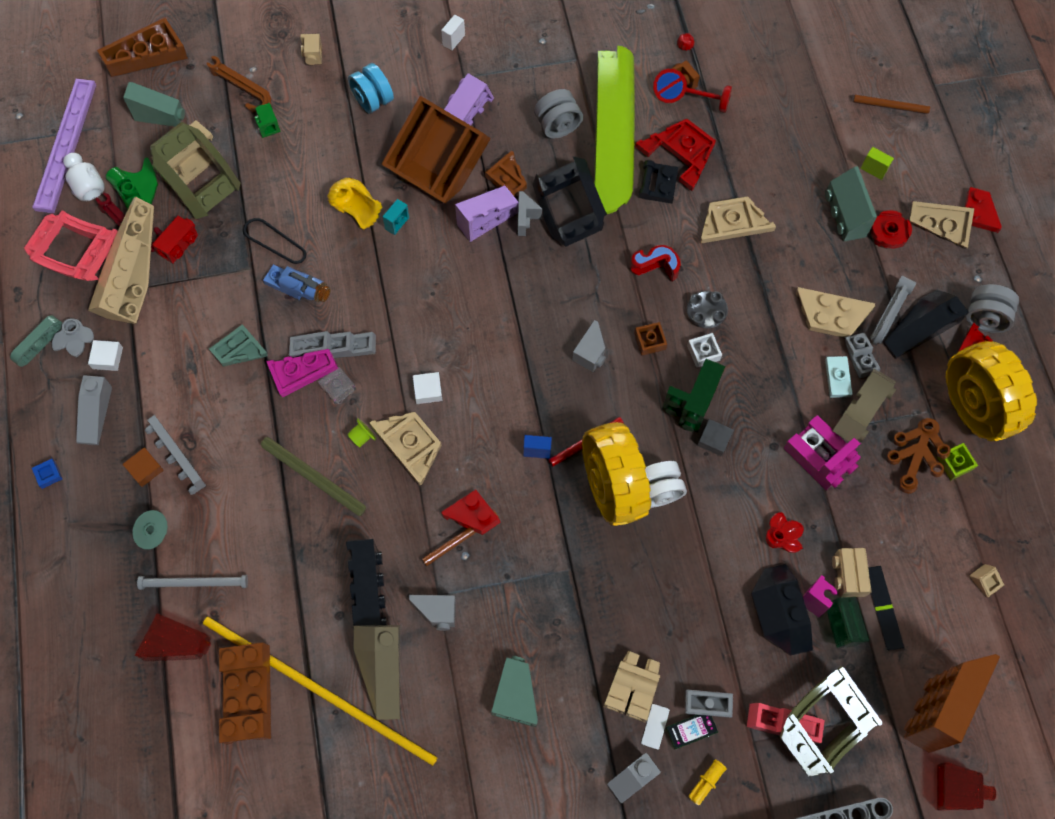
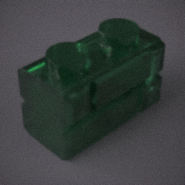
M840 597L832 600L833 604L826 613L828 614L836 647H854L869 642L857 598Z

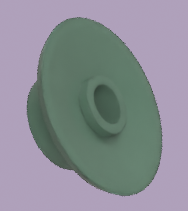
M150 510L137 518L132 534L135 543L140 548L153 549L161 544L168 528L165 516L159 511Z

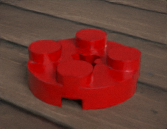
M887 210L877 216L870 232L875 245L895 249L906 244L912 234V225L908 219L905 220L902 217L901 213ZM890 226L893 230L896 231L892 233L889 232L887 229Z

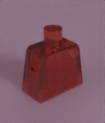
M947 762L937 765V811L983 809L984 800L995 801L996 789L994 786L983 785L982 773Z

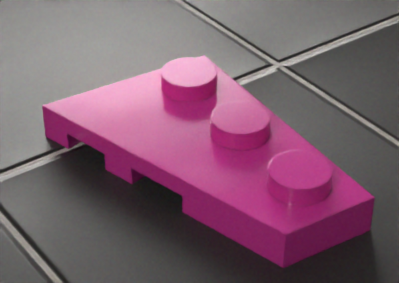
M329 349L305 353L303 356L292 358V356L285 357L284 360L266 361L279 394L282 397L339 369Z

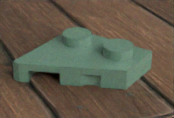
M243 324L209 348L210 352L223 367L268 356L264 348Z

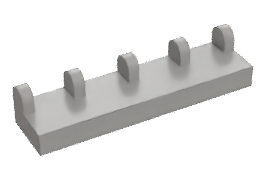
M153 415L148 419L150 425L145 428V432L151 434L155 431L161 439L155 443V446L161 448L166 445L172 454L166 461L168 464H172L175 461L179 463L184 471L179 473L178 478L184 480L189 477L194 486L188 491L191 495L204 488L206 484L160 421Z

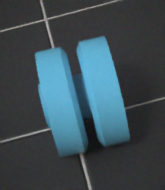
M374 63L363 67L362 73L356 71L348 76V83L352 93L367 113L371 114L378 110L380 104L386 105L393 101L394 95L391 86L383 72Z

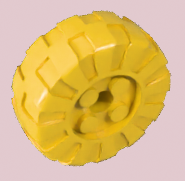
M985 341L966 347L950 358L945 375L949 398L959 417L972 433L979 438L987 439V441H999L1022 432L1028 425L1032 424L1036 416L1037 396L1034 393L1033 381L1028 371L1024 369L1021 360L1013 351L1008 350L1000 343Z
M616 422L603 424L586 431L582 438L583 460L593 497L605 521L612 526L632 523L646 517L651 509L650 483L646 476L643 456L639 452V446L633 434L630 433L629 428L623 423Z

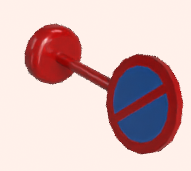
M676 69L661 71L653 82L654 93L660 101L674 103L679 101L687 92L720 100L719 111L723 113L727 111L732 92V86L729 85L724 87L722 95L687 88L685 76Z

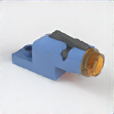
M273 264L263 280L265 285L298 300L304 297L316 302H325L331 292V288L323 281L288 266L282 269Z

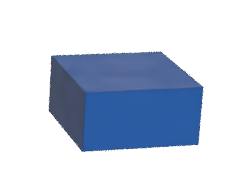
M525 435L523 457L550 459L552 437Z

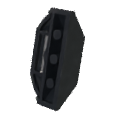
M786 564L764 569L751 592L764 638L784 650L790 656L812 651L811 621L798 580Z

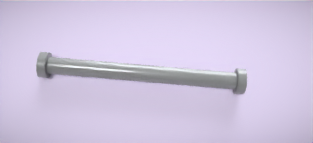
M248 575L207 578H145V576H139L137 580L139 590H144L145 587H248Z

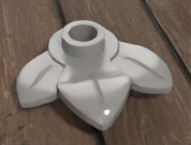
M70 318L63 322L62 330L54 335L52 348L54 351L66 348L70 355L78 357L84 351L85 343L93 342L94 334L90 328L84 327L79 320Z

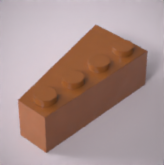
M166 18L97 50L102 63L111 77L188 59L183 44Z

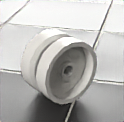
M664 461L646 467V476L649 479L651 489L649 492L651 508L672 503L686 495L685 483L682 479H678L681 472L676 461Z

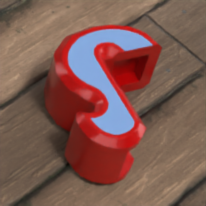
M656 245L651 248L647 255L643 254V250H639L632 255L630 263L632 273L640 276L663 266L672 282L677 279L681 262L673 248L666 245Z

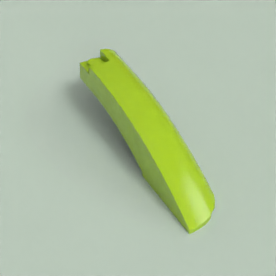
M618 45L617 51H598L594 184L607 214L616 212L620 206L628 203L633 193L634 56L629 49Z

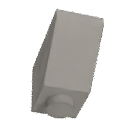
M595 320L573 351L572 361L592 372L595 371L597 366L600 368L606 359L604 356V341L599 324Z
M409 595L411 605L432 627H436V630L447 631L450 630V627H455V596Z
M645 753L607 783V786L622 804L661 772L649 755Z

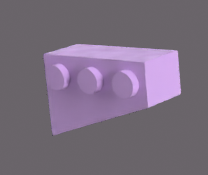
M468 73L459 82L456 92L449 97L448 104L444 110L472 125V118L477 113L481 114L484 111V108H482L487 101L492 102L494 97L486 83Z
M503 186L455 204L457 226L471 242L516 215L519 210V202L508 188Z

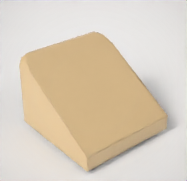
M984 564L970 575L972 581L986 597L991 596L1004 586L996 567Z

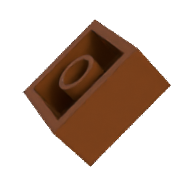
M660 322L635 328L634 334L641 356L666 350L667 341Z
M145 447L123 463V466L141 487L164 471Z

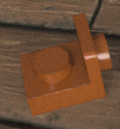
M687 60L677 63L672 67V69L680 71L685 76L689 88L695 89L698 87L700 75Z

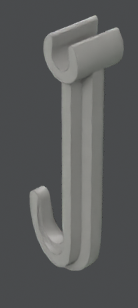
M901 276L895 286L896 291L871 336L873 344L882 343L907 295H910L916 282Z

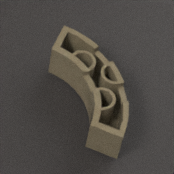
M874 368L856 395L859 397L858 401L852 400L834 427L833 432L849 442L853 438L862 442L869 432L866 430L867 426L885 398L890 400L895 393L896 388H894L896 381Z

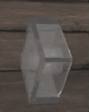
M339 366V369L318 381L320 388L335 405L356 390L355 384Z

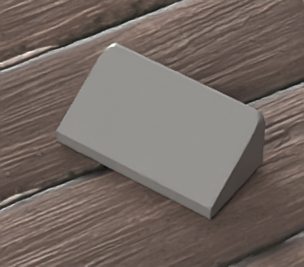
M686 690L685 714L732 718L733 694Z

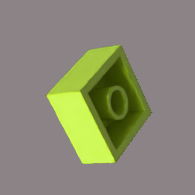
M872 147L860 169L882 180L894 158Z
M964 443L951 448L948 458L941 459L937 457L938 461L944 466V470L950 480L962 476L978 466Z

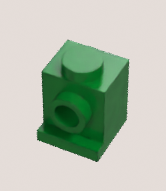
M270 103L259 105L255 108L257 116H254L262 138L281 132Z

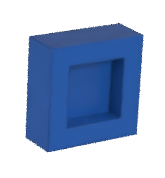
M53 459L32 468L37 483L42 489L62 480L60 471Z

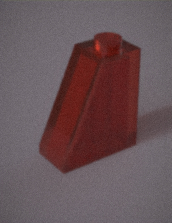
M157 613L135 656L143 661L198 660L208 652L211 646V638L205 633Z

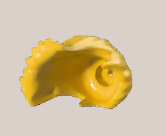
M343 178L331 186L327 195L330 205L342 213L345 211L352 215L361 229L365 230L377 222L376 219L379 218V213L382 209L381 202L373 199L364 184L359 180Z

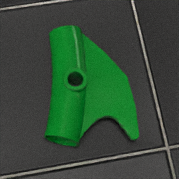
M148 157L144 158L142 170L137 173L113 167L106 174V180L117 191L127 210L134 197L152 204L158 182Z

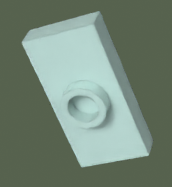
M847 356L826 357L825 364L830 398L851 397L853 394Z

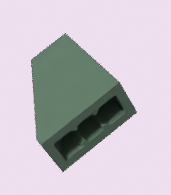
M128 82L123 98L135 121L175 127L184 119L185 110L178 99L136 83Z
M512 656L511 659L506 657L491 714L536 728L538 718L529 664L525 663V659Z

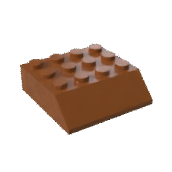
M420 96L381 165L446 204L463 188L491 138Z
M994 654L963 662L957 666H952L947 671L944 670L939 675L936 674L932 679L929 678L923 687V690L926 691L923 698H919L914 706L916 713L913 719L910 718L905 725L904 730L906 734L904 739L928 753L961 743L1000 656Z

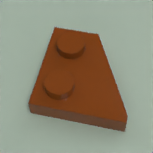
M510 151L485 172V177L498 188L506 186L515 198L519 195V191L527 189V183L521 174L519 164L517 165L513 151Z

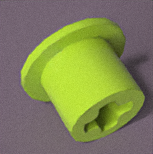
M359 418L356 420L358 425L347 433L349 438L359 448L370 438L376 440L373 432Z

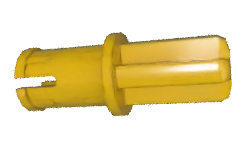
M714 759L706 773L700 775V781L689 794L690 800L696 805H700L711 789L716 788V782L727 770L720 761Z

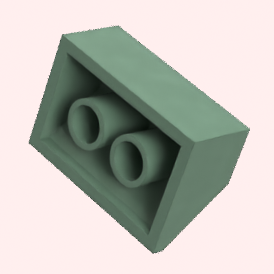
M857 166L830 181L825 191V198L831 205V214L836 219L837 231L842 236L843 241L865 238L877 218L859 167Z

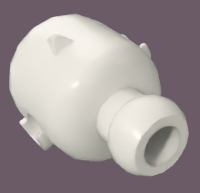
M75 152L69 153L64 157V165L68 168L65 175L66 182L72 194L80 201H90L99 197L103 193L105 186L95 166L83 162L82 157Z

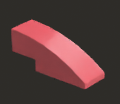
M762 703L750 704L747 727L781 735L786 719L792 710L786 708L779 709ZM805 714L799 723L814 743H822L825 720Z

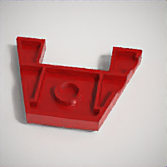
M684 119L667 127L661 133H654L648 139L637 141L635 148L649 157L662 145L689 166L679 177V182L693 191L711 155L716 140L690 120Z

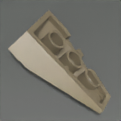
M400 625L354 626V652L376 719H400Z

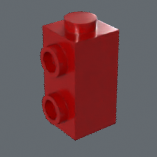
M177 216L152 244L156 253L174 264L177 259L182 257L188 246L195 242L198 236L195 224L188 218L183 219Z

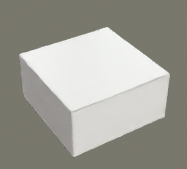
M454 15L441 30L443 46L453 50L465 36L464 19Z
M713 333L688 341L687 347L696 368L703 366L705 359L714 362L721 360L722 353Z
M93 340L88 365L92 369L118 371L123 350L122 345L119 342Z
M439 372L413 375L416 404L442 401Z

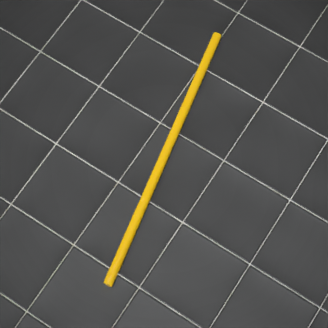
M206 617L203 621V625L237 646L252 644L210 617ZM270 655L271 667L430 765L434 766L438 758Z

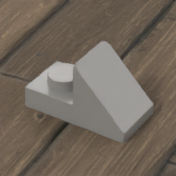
M519 191L518 236H526V228L530 229V219H542V208L523 191Z

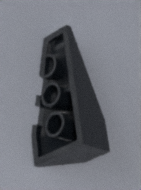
M935 290L917 302L883 344L892 356L897 359L959 324L969 311L957 296Z

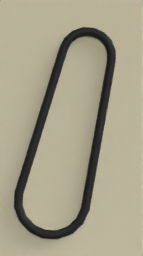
M253 218L245 223L243 232L251 241L294 264L302 263L306 259L307 253L303 247L265 220ZM253 221L263 222L302 250L304 253L303 258L294 261L250 237L246 232V227Z

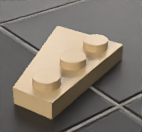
M913 201L909 221L967 249L974 208Z

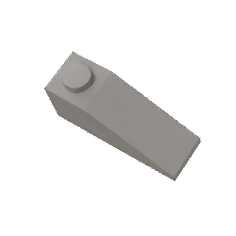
M83 375L78 397L76 437L78 444L99 445L112 386L105 377Z

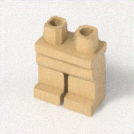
M628 651L623 661L619 663L603 707L623 714L632 692L626 716L645 723L648 719L660 675H658L660 663L648 659L645 669L636 667L640 655Z

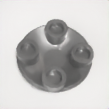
M702 291L693 294L687 305L689 319L695 325L702 328L719 326L726 319L728 313L727 303L718 291Z

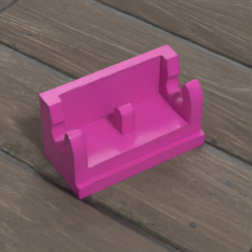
M823 575L810 586L803 596L806 609L818 618L833 604L829 598L824 596V591L829 590L833 595L837 594L835 587L824 580L825 577Z

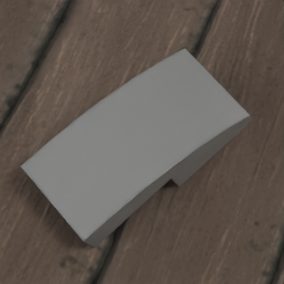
M865 333L845 337L848 353L859 378L868 377L874 368L880 371V367L872 354L873 347Z

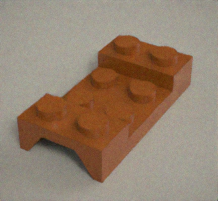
M262 642L219 648V672L223 673V718L219 719V743L232 744L236 741L271 739L270 645Z

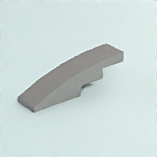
M328 331L294 336L290 337L289 356L295 358L303 356L305 353L329 349L334 358L376 354V335L373 332L353 335L351 332L330 334Z

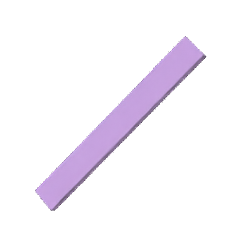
M75 80L33 205L35 211L55 213L66 179L65 175L68 171L63 159L69 153L75 152L96 88L95 81Z

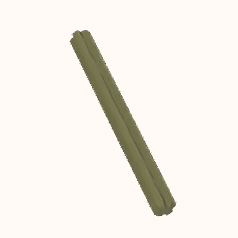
M265 437L261 442L263 449L353 513L361 516L365 512L366 506L274 440Z

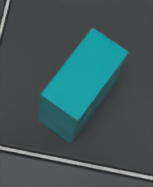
M399 199L393 203L383 215L385 230L393 235L397 234L409 219L407 204Z

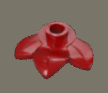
M782 512L776 513L769 521L770 529L766 533L767 544L772 548H783L790 553L799 552L803 547L797 539L804 532L803 525L798 521H787Z

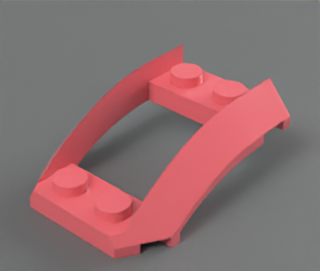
M61 210L59 215L55 216L52 213L44 217L24 249L30 256L29 259L52 271L85 281L99 280L95 274L107 257L118 231L116 229L108 230L103 226L88 223ZM62 226L93 240L76 267L44 256V253L49 249L50 244L59 234Z

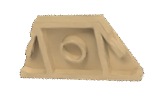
M749 197L712 202L709 204L700 242L707 243L775 231L776 226L764 217V212L757 208Z
M800 287L796 291L797 297L799 296L802 304L801 309L806 317L808 329L844 338L852 336L875 307V303Z
M416 412L407 413L403 416L389 417L388 420L376 422V420L371 421L369 424L415 481L422 485L442 446L438 438Z

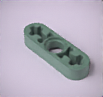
M52 315L46 317L12 351L10 359L20 367L27 365L53 339L54 335L62 329V322Z

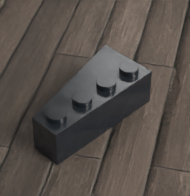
M374 539L346 541L347 550H349L352 560L348 561V570L350 577L353 578V582L350 583L351 599L354 600V604H352L353 629L354 626L387 625L386 617L382 616V609L386 608L385 595H381V587L384 586V574L379 571V565H383L382 551L378 552Z

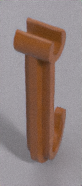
M216 56L211 57L215 65L207 62V66L213 76H221L261 100V105L267 103L271 105V96L266 89L222 64ZM246 103L245 106L248 110L257 113L255 108L258 106Z

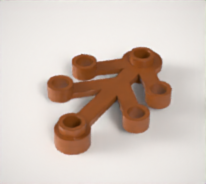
M925 418L918 423L917 429L907 433L898 432L894 436V443L899 447L905 446L908 441L920 437L917 444L901 451L891 450L887 455V460L892 465H896L900 460L914 455L907 475L902 476L900 479V489L904 493L911 494L917 490L918 480L916 475L922 458L925 459L930 467L932 476L941 477L944 473V466L936 461L927 446L930 439L937 449V456L939 458L946 459L950 456L951 449L948 445L943 444L938 436L940 426L934 419ZM925 426H931L932 429H926ZM902 437V438H904L905 440H904V441H898L897 438ZM945 449L947 453L943 454L940 450ZM896 455L898 458L893 460L890 457ZM940 468L941 471L935 472L933 469ZM911 480L913 483L906 484L905 481Z

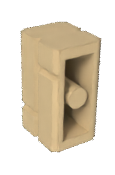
M839 549L835 556L832 557V566L834 569H837L838 577L835 578V589L839 591L840 597H865L871 593L866 549Z

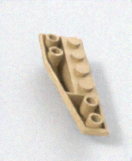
M134 197L115 236L88 311L106 319L132 324L137 323L149 284L154 206L138 197Z

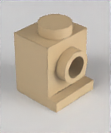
M301 34V55L305 57L307 65L322 64L320 34Z

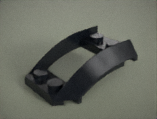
M572 156L574 162L542 177L536 174L533 181L537 201L542 208V215L551 237L565 247L602 231L604 226L603 220L607 215L589 171L587 161ZM581 180L594 212L559 228L547 196Z

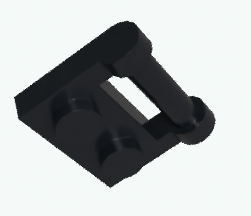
M652 160L644 161L642 188L639 190L638 196L641 199L672 204L678 167L657 164ZM652 172L658 173L655 192L649 190Z

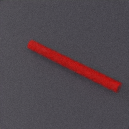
M620 417L610 422H618L624 424L623 420ZM582 440L550 458L549 463L551 466L557 465L583 449Z

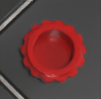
M690 33L681 34L677 40L678 47L686 51L691 50L695 43Z

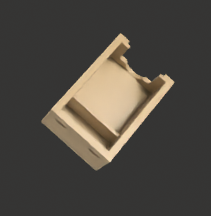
M195 120L190 125L199 129L207 139L212 141V133ZM195 140L167 163L187 185L210 166L213 161Z

